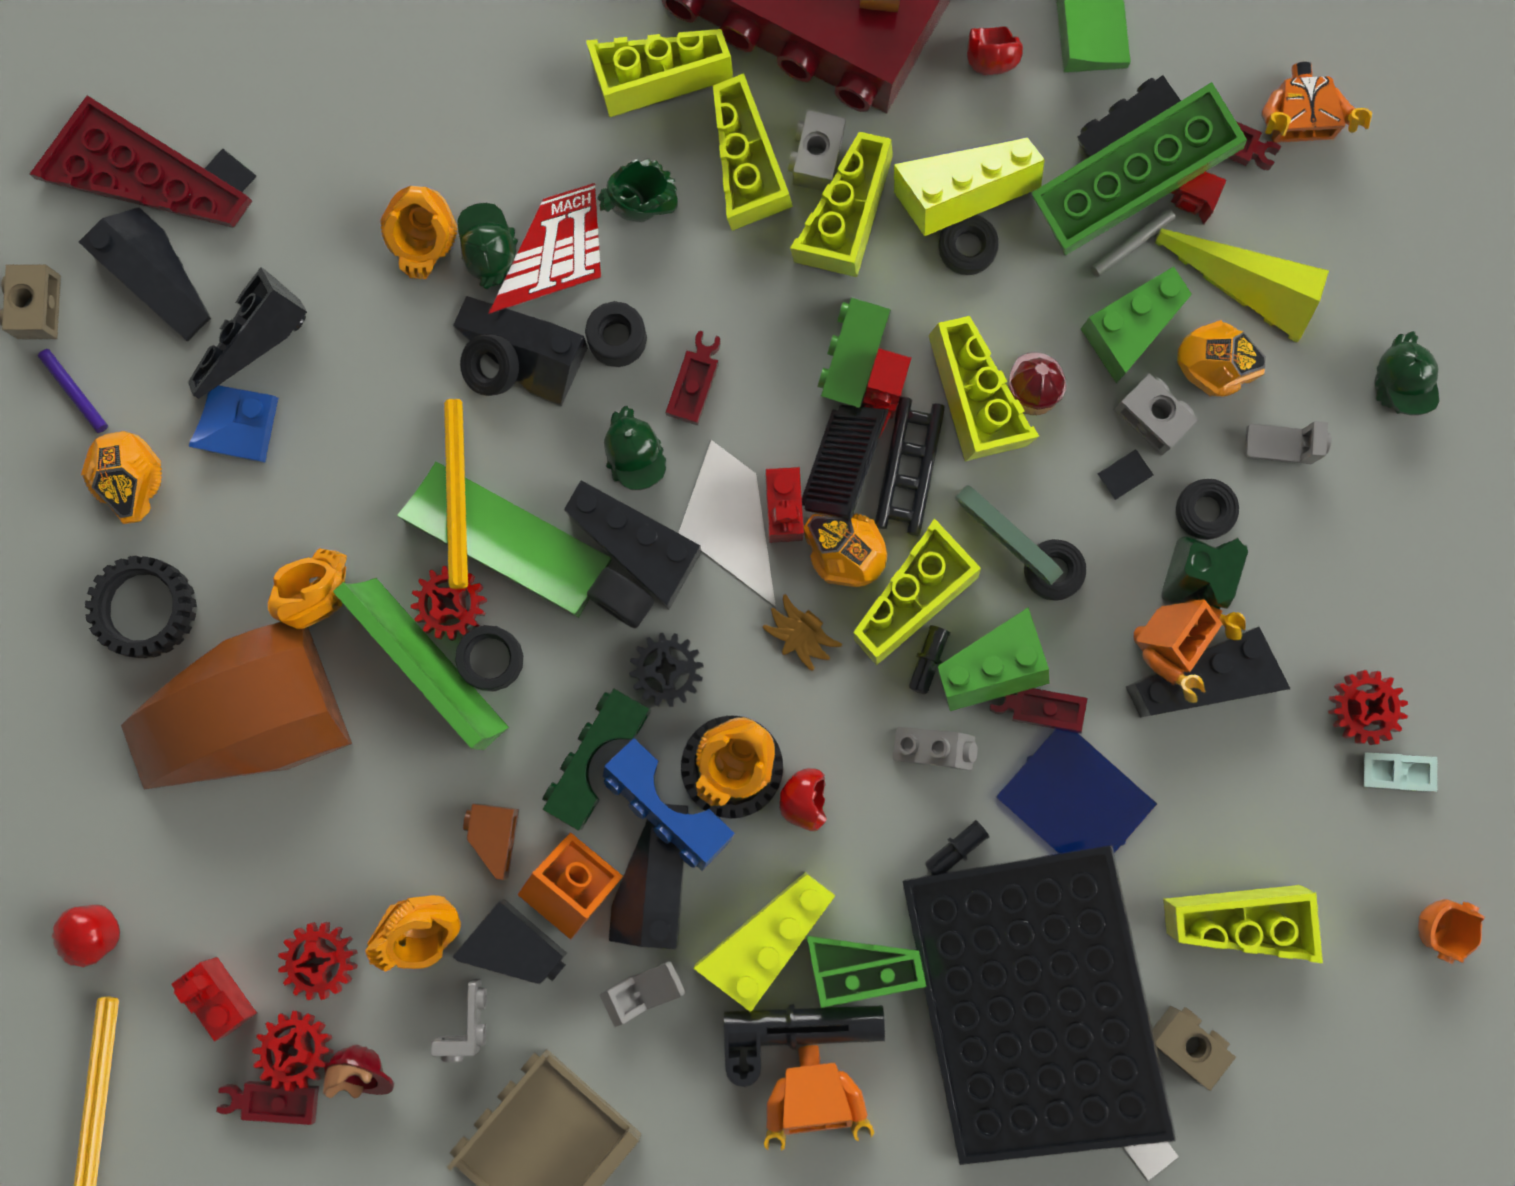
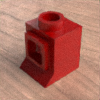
M1205 171L1172 191L1173 197L1171 202L1175 204V207L1194 215L1198 213L1204 225L1213 214L1227 180Z

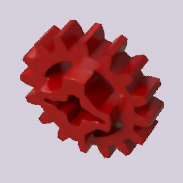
M442 566L440 575L430 570L429 575L431 579L428 582L421 578L418 580L423 588L421 591H412V594L419 598V600L410 606L411 609L420 611V614L414 618L415 622H426L423 627L424 632L429 634L435 629V638L442 640L445 633H447L448 638L454 641L456 640L457 632L464 636L469 632L468 626L471 625L476 628L480 626L475 618L477 615H486V612L480 609L479 605L486 603L487 598L478 596V593L484 587L480 583L472 585L475 579L473 574L468 573V586L464 589L438 587L441 583L449 582L447 566ZM470 594L471 606L468 611L465 599ZM439 595L452 599L459 612L447 608L446 604L443 603L444 600ZM429 596L432 598V609L430 612L428 611ZM458 618L460 620L459 623L454 625H442L448 619Z
M1367 670L1358 671L1356 676L1354 674L1344 676L1346 684H1335L1334 688L1339 692V695L1329 696L1328 700L1336 703V708L1329 710L1328 713L1338 717V720L1333 724L1334 728H1345L1342 737L1351 738L1355 735L1356 744H1365L1367 741L1369 745H1377L1380 743V739L1382 741L1393 739L1390 731H1402V727L1397 722L1398 720L1408 718V715L1400 712L1401 707L1408 705V701L1399 700L1398 695L1404 691L1402 687L1395 689L1391 687L1394 678L1387 677L1381 680L1382 675L1380 671L1371 672L1369 675ZM1361 685L1372 686V689L1366 692L1356 688ZM1370 723L1379 726V728L1372 731L1363 729L1365 726H1369Z
M313 922L307 924L306 931L303 928L295 929L293 932L296 939L288 938L284 940L283 943L289 950L278 954L279 958L286 960V965L278 968V972L288 973L289 977L284 980L283 984L285 986L294 983L296 985L293 991L295 996L306 991V1000L310 1001L315 998L318 992L320 999L324 1000L329 998L330 991L335 995L342 991L340 982L347 984L352 981V977L347 971L357 968L358 964L350 962V957L358 952L356 949L349 950L347 947L353 940L351 936L344 939L340 937L343 930L342 927H337L330 931V922L321 923L318 930L316 923ZM325 939L330 941L336 947V950L327 945ZM303 944L304 952L302 953L300 958L297 959L298 951ZM314 957H330V960L325 961L321 965L314 963L306 964L307 961L312 960ZM336 963H340L336 975L330 980L332 978V969ZM300 972L309 977L310 982L304 979Z
M292 1011L289 1020L287 1015L281 1013L278 1014L277 1025L271 1022L265 1023L269 1031L266 1035L257 1034L256 1038L262 1042V1045L252 1049V1053L260 1055L261 1059L255 1062L253 1066L256 1069L265 1070L260 1076L262 1081L267 1082L273 1078L271 1088L279 1090L284 1084L285 1091L294 1092L296 1083L300 1089H307L309 1078L316 1081L321 1079L318 1070L320 1067L324 1068L326 1063H328L324 1061L325 1055L333 1054L334 1050L325 1047V1043L332 1039V1035L328 1033L321 1034L326 1024L321 1021L314 1023V1015L307 1013L302 1019L301 1012ZM292 1028L289 1034L278 1037L284 1031ZM312 1037L315 1043V1052H313L310 1043ZM290 1046H294L298 1050L295 1057L288 1052ZM272 1050H273V1054H274V1057H275V1060H276L275 1063H274V1065H273L272 1056H271ZM308 1065L302 1072L291 1076V1074H295L297 1068Z

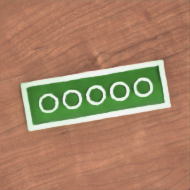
M1056 0L1064 73L1125 69L1129 67L1131 60L1124 0Z
M1211 82L1041 186L1031 194L1066 256L1244 149L1247 139L1216 87Z
M435 461L417 491L397 516L406 523L448 545L446 467ZM465 478L467 556L579 618L590 599L587 596V591L604 568H608L612 558Z
M377 578L354 584L343 582L333 591L471 749L485 750L509 728L477 690L465 682L453 663Z

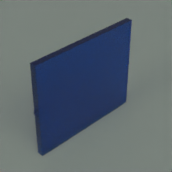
M1055 729L1033 755L1027 757V762L996 796L999 801L1057 853L1110 844L1113 845L1115 853L1120 846L1126 844V839L1157 805L1152 798L1079 733Z

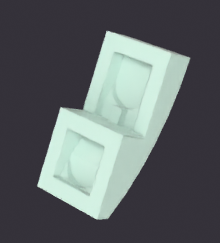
M1364 752V787L1437 792L1438 757Z

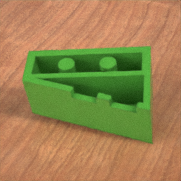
M1174 266L1091 315L1081 328L1116 384L1192 295Z
M852 297L849 304L843 302L837 322L843 323L839 336H832L827 353L833 356L829 369L823 367L817 386L823 388L822 397L860 408L891 309Z
M1029 607L938 665L941 684L950 711L1050 684L1049 667Z
M806 936L820 1008L926 987L918 950Z

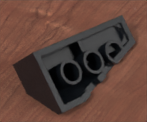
M140 207L102 218L79 243L188 342L211 317L197 290L189 280L180 258L171 246L170 239L165 230Z
M262 267L259 268L235 303L241 307L234 319L230 321L225 319L220 327L222 331L219 336V344L217 347L212 345L207 349L188 381L192 395L198 399L287 339L292 331H297L305 321L307 311L301 300Z
M466 296L453 326L469 341L480 335H497L506 339L513 346L518 356L519 372L516 381L530 394L562 407L588 349L584 336L554 323L507 308L488 314L493 304ZM490 352L485 353L499 365L494 354Z
M665 804L673 811L688 814V805ZM647 819L611 905L609 941L638 947L677 949L679 943L684 861L679 855L680 850L671 841L669 843L662 841L654 832L655 826Z

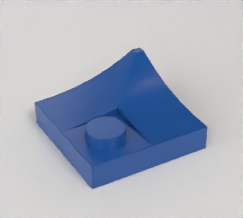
M218 385L208 392L200 421L190 440L189 447L265 463L278 397Z

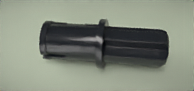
M930 625L922 651L916 655L919 659L909 683L911 690L921 694L928 693L937 666L943 663L940 658L948 636L951 633L948 630Z
M974 820L970 826L954 839L948 838L947 841L949 843L926 861V868L932 875L946 873L961 859L966 861L968 859L966 855L983 841L989 839V834L977 820Z

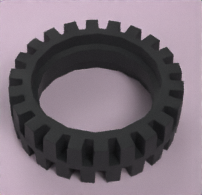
M129 556L128 559L121 558L114 561L116 565H107L102 570L105 574L103 576L97 574L93 580L97 583L95 588L89 587L87 594L92 596L91 601H85V608L90 610V614L85 615L86 621L92 624V627L89 629L92 635L98 637L97 641L101 645L124 656L147 658L161 656V653H168L174 649L173 645H180L185 640L182 636L184 633H190L192 629L189 626L190 620L195 621L196 613L192 612V609L197 607L196 599L192 598V594H194L193 587L187 583L189 580L185 575L164 561L146 556ZM136 575L158 577L168 586L173 598L172 614L167 625L157 635L146 640H131L124 637L114 627L111 620V602L116 590L127 579Z
M722 716L706 722L691 735L682 754L681 775L689 796L703 810L710 809L716 816L722 818H741L758 812L772 800L782 780V754L777 741L773 737L775 756L771 780L760 792L738 801H728L723 806H710L697 796L696 783L700 776L698 766L696 765V754L698 753L699 741L704 737L706 731L726 721L743 716Z

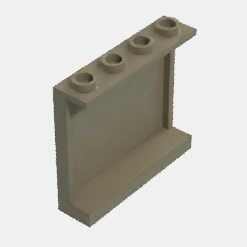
M546 1049L540 1057L534 1052L521 1068L525 1073L522 1079L517 1084L511 1080L500 1092L497 1098L502 1102L494 1112L489 1108L483 1112L473 1124L478 1130L471 1139L468 1140L463 1136L450 1151L454 1159L446 1167L451 1171L456 1166L477 1186H602L639 1142L642 1133Z

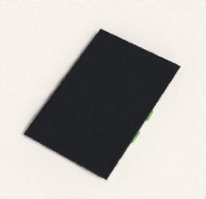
M223 148L204 168L241 192L257 177Z
M1137 449L1098 473L1115 500L1154 476Z

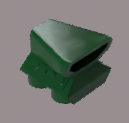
M1187 536L1179 538L1176 542L1161 592L1162 598L1175 603L1193 593L1194 599H1205L1210 606L1218 609L1221 607L1229 608L1235 598L1247 558V545L1242 544L1239 538H1236L1215 548Z

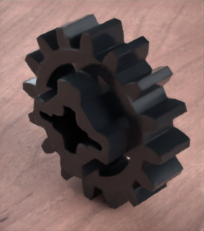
M660 633L658 642H654L653 639L647 637L648 647L646 649L640 646L636 647V650L641 655L640 658L630 659V662L637 666V670L629 672V676L639 679V682L633 688L636 691L644 688L646 691L642 699L647 701L651 696H654L655 706L658 707L661 705L662 700H667L669 707H674L675 698H679L683 703H686L685 693L687 691L693 694L697 693V690L692 685L693 682L703 681V677L696 674V670L704 668L702 662L694 661L700 654L698 649L689 652L690 640L687 639L680 644L678 643L679 639L676 633L673 634L671 640H666L664 633ZM670 648L682 652L687 661H678L672 657ZM657 650L658 657L651 665H645L647 658ZM664 655H666L670 666L676 667V671L670 672L669 686L663 674L657 673L658 669L663 668V662H665ZM689 674L685 684L676 690L675 683L681 675ZM656 679L660 682L663 693L652 689L646 680Z

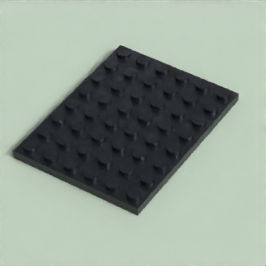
M1112 844L903 880L915 946L920 954L926 987H924L960 1165L1176 1141L1173 1119Z

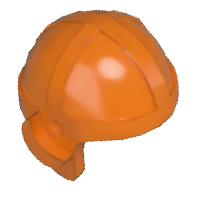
M1447 899L1431 903L1421 911L1418 917L1419 936L1424 945L1439 952L1437 958L1452 965L1455 960L1463 963L1464 959L1481 944L1482 921L1485 919V916L1478 913L1479 907L1469 902H1463L1461 905Z

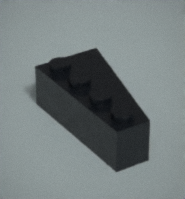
M581 480L564 508L567 515L666 608L670 609L702 553L701 545Z
M1259 626L1242 632L1240 640L1227 639L1205 649L1191 672H1184L1185 676H1199L1204 683L1205 693L1198 688L1190 689L1196 694V703L1188 702L1185 699L1181 685L1178 683L1173 685L1157 673L1126 686L1140 718L1291 689Z

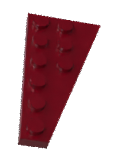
M86 95L30 172V175L36 180L232 228L236 226L253 202L241 191Z

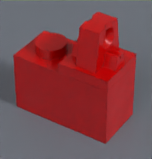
M879 348L862 407L888 410L880 434L881 437L889 418L893 419L912 358Z
M800 467L766 469L769 543L803 541L804 526Z
M218 957L198 963L171 984L177 999L181 1004L186 1005L190 1013H194L214 1042L228 1036L257 1014Z

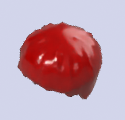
M1007 26L970 29L967 59L973 70L985 76L1001 75L1012 70L1020 63L1023 56V45L1018 37H1013Z
M807 768L798 771L787 781L780 792L779 809L781 815L789 823L809 831H817L827 820L823 811L825 803L823 794L826 786L825 775L820 770Z
M99 904L78 906L66 910L54 924L52 933L53 945L57 949V954L69 965L80 967L96 964L116 947L120 937L117 919L109 909Z

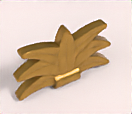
M783 594V604L788 617L781 614L775 608H771L773 619L778 628L763 625V629L772 636L786 641L782 650L783 655L795 650L805 666L813 671L814 666L810 656L822 660H830V656L821 649L819 644L828 647H842V643L825 634L821 629L824 623L810 610L803 613L791 603L786 594Z

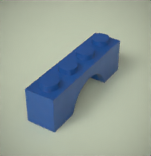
M633 738L604 766L602 775L605 778L603 780L604 784L613 794L617 796L622 794L630 802L628 806L640 819L646 817L655 826L654 832L665 843L671 841L680 850L679 855L686 864L692 868L697 866L703 871L731 842L735 833L710 809L697 814H682L668 808L658 797L654 786V775L659 761Z

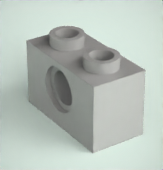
M807 110L805 122L799 121L797 125L795 141L800 142L798 153L792 151L789 160L788 172H793L792 185L824 191L826 186L832 182L844 135L846 118ZM812 147H819L824 152L819 155L811 154L808 151V149Z
M1148 374L1114 410L1153 448L1163 455L1190 430L1198 419L1194 416V411L1187 403L1178 401L1169 393V387L1163 380ZM1151 407H1160L1164 412V419L1156 418L1151 411Z

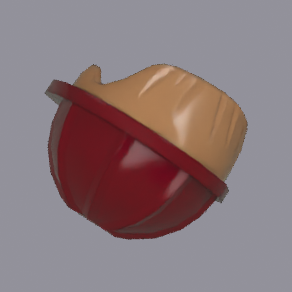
M1039 352L1026 353L1020 356L1012 366L1009 376V390L1014 399L1019 400L1025 411L1023 413L1041 415L1047 413L1063 399L1066 391V379L1060 365L1049 355Z
M353 1045L337 1052L324 1067L323 1094L328 1098H333L341 1090L348 1092L353 1098H359L362 1093L374 1095L389 1094L394 1088V1082L391 1077L383 1073L378 1054L374 1050L367 1048V1046Z

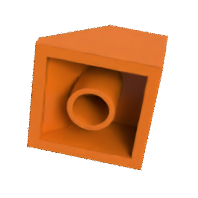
M570 832L535 869L517 895L571 940L623 878V875Z

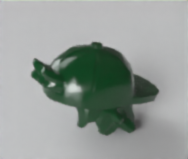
M638 159L632 160L626 166H620L618 171L610 176L606 187L600 190L597 197L598 201L601 202L599 205L600 211L605 210L609 212L612 210L623 219L635 222H644L654 215L673 213L678 206L677 188L673 185L675 179L671 178L670 171L663 170L662 165L656 160L652 162L650 159L641 162Z
M477 203L468 206L461 211L457 220L461 258L468 272L481 280L479 286L489 289L492 286L503 283L516 257L518 239L514 238L515 229L508 226L502 210L495 204Z
M1414 331L1408 332L1405 336L1404 334H1399L1393 340L1392 346L1380 358L1379 365L1376 368L1377 374L1374 383L1377 389L1376 400L1381 401L1382 406L1394 407L1397 414L1419 416L1435 410L1440 402L1436 383L1439 368L1433 354L1428 349L1417 344L1418 336L1415 335Z
M628 406L621 408L619 413L617 411L613 412L611 416L610 428L604 439L607 457L606 467L611 469L614 482L620 481L624 487L630 490L648 489L656 485L664 477L666 471V458L662 454L664 449L660 445L661 440L657 438L651 426L643 420L634 418V410L628 408Z

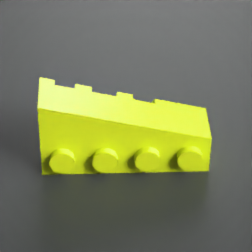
M1028 138L898 163L894 164V193L923 235L927 236L1037 190L1042 184L1045 159Z
M966 316L938 323L928 336L964 460L969 461L1027 447L1039 435L1034 426L1031 427L1019 400L1014 399L1006 385L1007 379L1001 370L998 371L990 357L992 353L971 317Z
M935 518L923 537L911 550L903 565L891 578L890 583L881 596L877 598L853 632L854 641L876 666L979 578L980 566Z
M805 872L735 932L718 944L711 952L695 964L694 969L751 1012L833 900L835 894Z

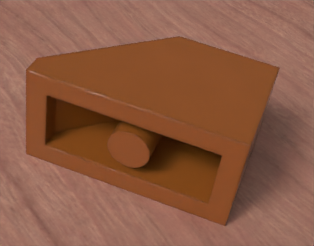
M472 804L471 810H467L463 823V830L468 831L467 840L495 879H507L509 877L519 809Z

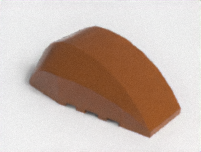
M283 622L253 629L224 640L165 684L121 725L144 789L289 770L352 744L309 627L296 629Z

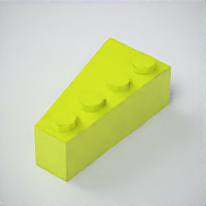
M721 29L679 32L677 37L666 38L661 37L660 34L647 35L648 39L628 41L627 37L614 38V42L598 43V39L586 40L591 63L609 117L707 88L733 78L731 55Z
M744 73L713 85L723 172V188L726 201V217L732 231L793 207L790 194Z
M863 132L857 134L838 166V172L832 182L826 186L819 204L814 212L810 213L804 223V229L790 247L794 263L853 277L858 276L893 157L892 141L890 138Z
M1302 885L1163 899L1166 933L1179 943L1241 950L1252 954L1276 955L1280 958H1296L1323 964L1317 896L1315 892Z

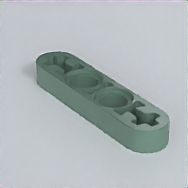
M966 485L955 496L956 501L967 513L1046 584L1051 586L1063 574L1061 568L971 486Z

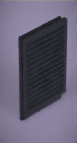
M841 405L838 410L833 409L831 411L802 495V506H805L806 512L852 519L888 414L887 409L858 408Z

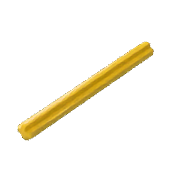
M447 399L444 402L448 580L450 588L464 589L468 586L463 404L460 399Z
M105 996L98 998L96 1002L74 1186H96L119 1006V999L116 997Z

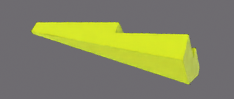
M1163 228L1158 232L1155 241L1158 246L1163 245L1179 256V261L1185 265L1190 264L1203 273V278L1242 306H1249L1264 317L1263 320L1266 323L1275 325L1289 335L1288 338L1294 342H1298L1310 322L1321 300L1329 270Z

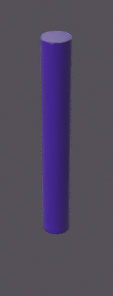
M49 349L39 352L38 358L96 433L104 432L108 428V424Z

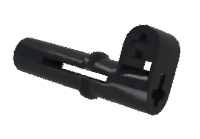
M790 1004L786 1009L752 1010L751 1012L724 1011L725 1070L729 1080L736 1086L741 1087L752 1085L760 1076L762 1064L761 1046L788 1045L791 1049H796V1045L885 1041L883 1005L795 1009L794 1004ZM757 1046V1050H747L748 1071H741V1067L738 1065L741 1054L740 1050L730 1051V1047Z

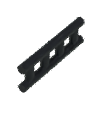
M900 397L875 524L879 529H887L889 519L909 523L907 534L920 536L945 406L934 403L932 404L931 413L911 410L913 401L911 398ZM908 423L928 427L924 445L904 442ZM902 455L921 458L918 478L898 474ZM895 487L915 491L912 510L892 506Z

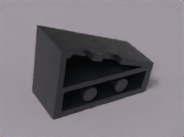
M1164 75L1156 80L1154 78L1148 79L1137 88L1138 93L1127 101L1125 98L1117 101L1109 108L1107 116L1100 121L1094 119L1082 127L1080 130L1081 134L1077 136V139L1088 158L1181 101Z

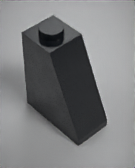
M503 899L495 905L453 955V958L458 962L541 984L546 978L553 981L563 970L566 964L561 960L567 952L508 901Z

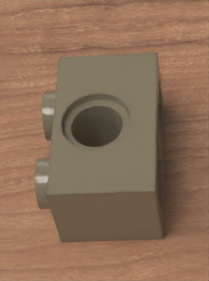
M46 264L6 265L5 276L1 281L4 293L3 308L0 310L2 330L16 339H57L61 275ZM32 297L31 303L25 307L26 301Z
M1170 1005L1153 1027L1157 1049L1196 1082L1211 1091L1236 1058L1227 1050L1230 1043L1214 1030L1210 1034L1204 1031L1199 1026L1202 1020L1188 1008L1184 1007L1180 1011ZM1197 1036L1199 1040L1197 1050L1193 1053H1187L1186 1043L1188 1039Z

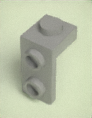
M1314 421L1303 429L1250 424L1247 426L1245 456L1254 459L1313 464L1325 457L1330 450L1332 438L1331 434L1328 433V422Z
M897 727L893 760L972 770L978 752L975 743L976 736L959 732Z
M667 962L625 979L601 993L600 997L614 1027H617L647 1009L683 996L685 990L672 963Z
M473 979L468 983L467 1036H438L431 1042V1056H442V1062L463 1061V1056H475L480 1051V1046H485L486 1024H481V1010L486 1008L487 990L486 988H481V979Z

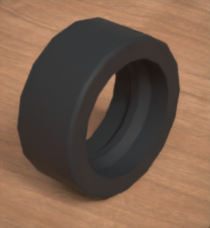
M483 625L470 630L462 637L456 648L455 663L458 673L466 683L480 690L497 691L507 688L517 679L523 668L524 655L520 643L511 633L498 626ZM487 638L503 642L508 648L510 655L509 665L505 672L492 679L477 675L470 664V653L473 647L479 641Z

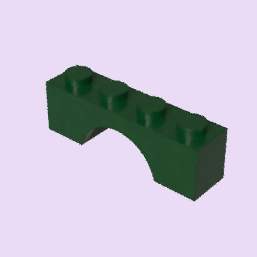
M614 688L610 694L605 692L595 708V710L599 711L598 716L593 724L590 722L585 724L578 736V740L582 742L575 754L569 752L560 767L564 774L558 784L554 782L550 784L542 798L546 802L542 810L578 831L583 830L600 800L593 791L589 780V768L594 755L602 746L611 741L636 739L652 711Z

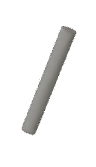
M1167 208L1092 265L1091 271L1096 277H1100L1160 231L1161 228H1164L1175 219L1174 212Z

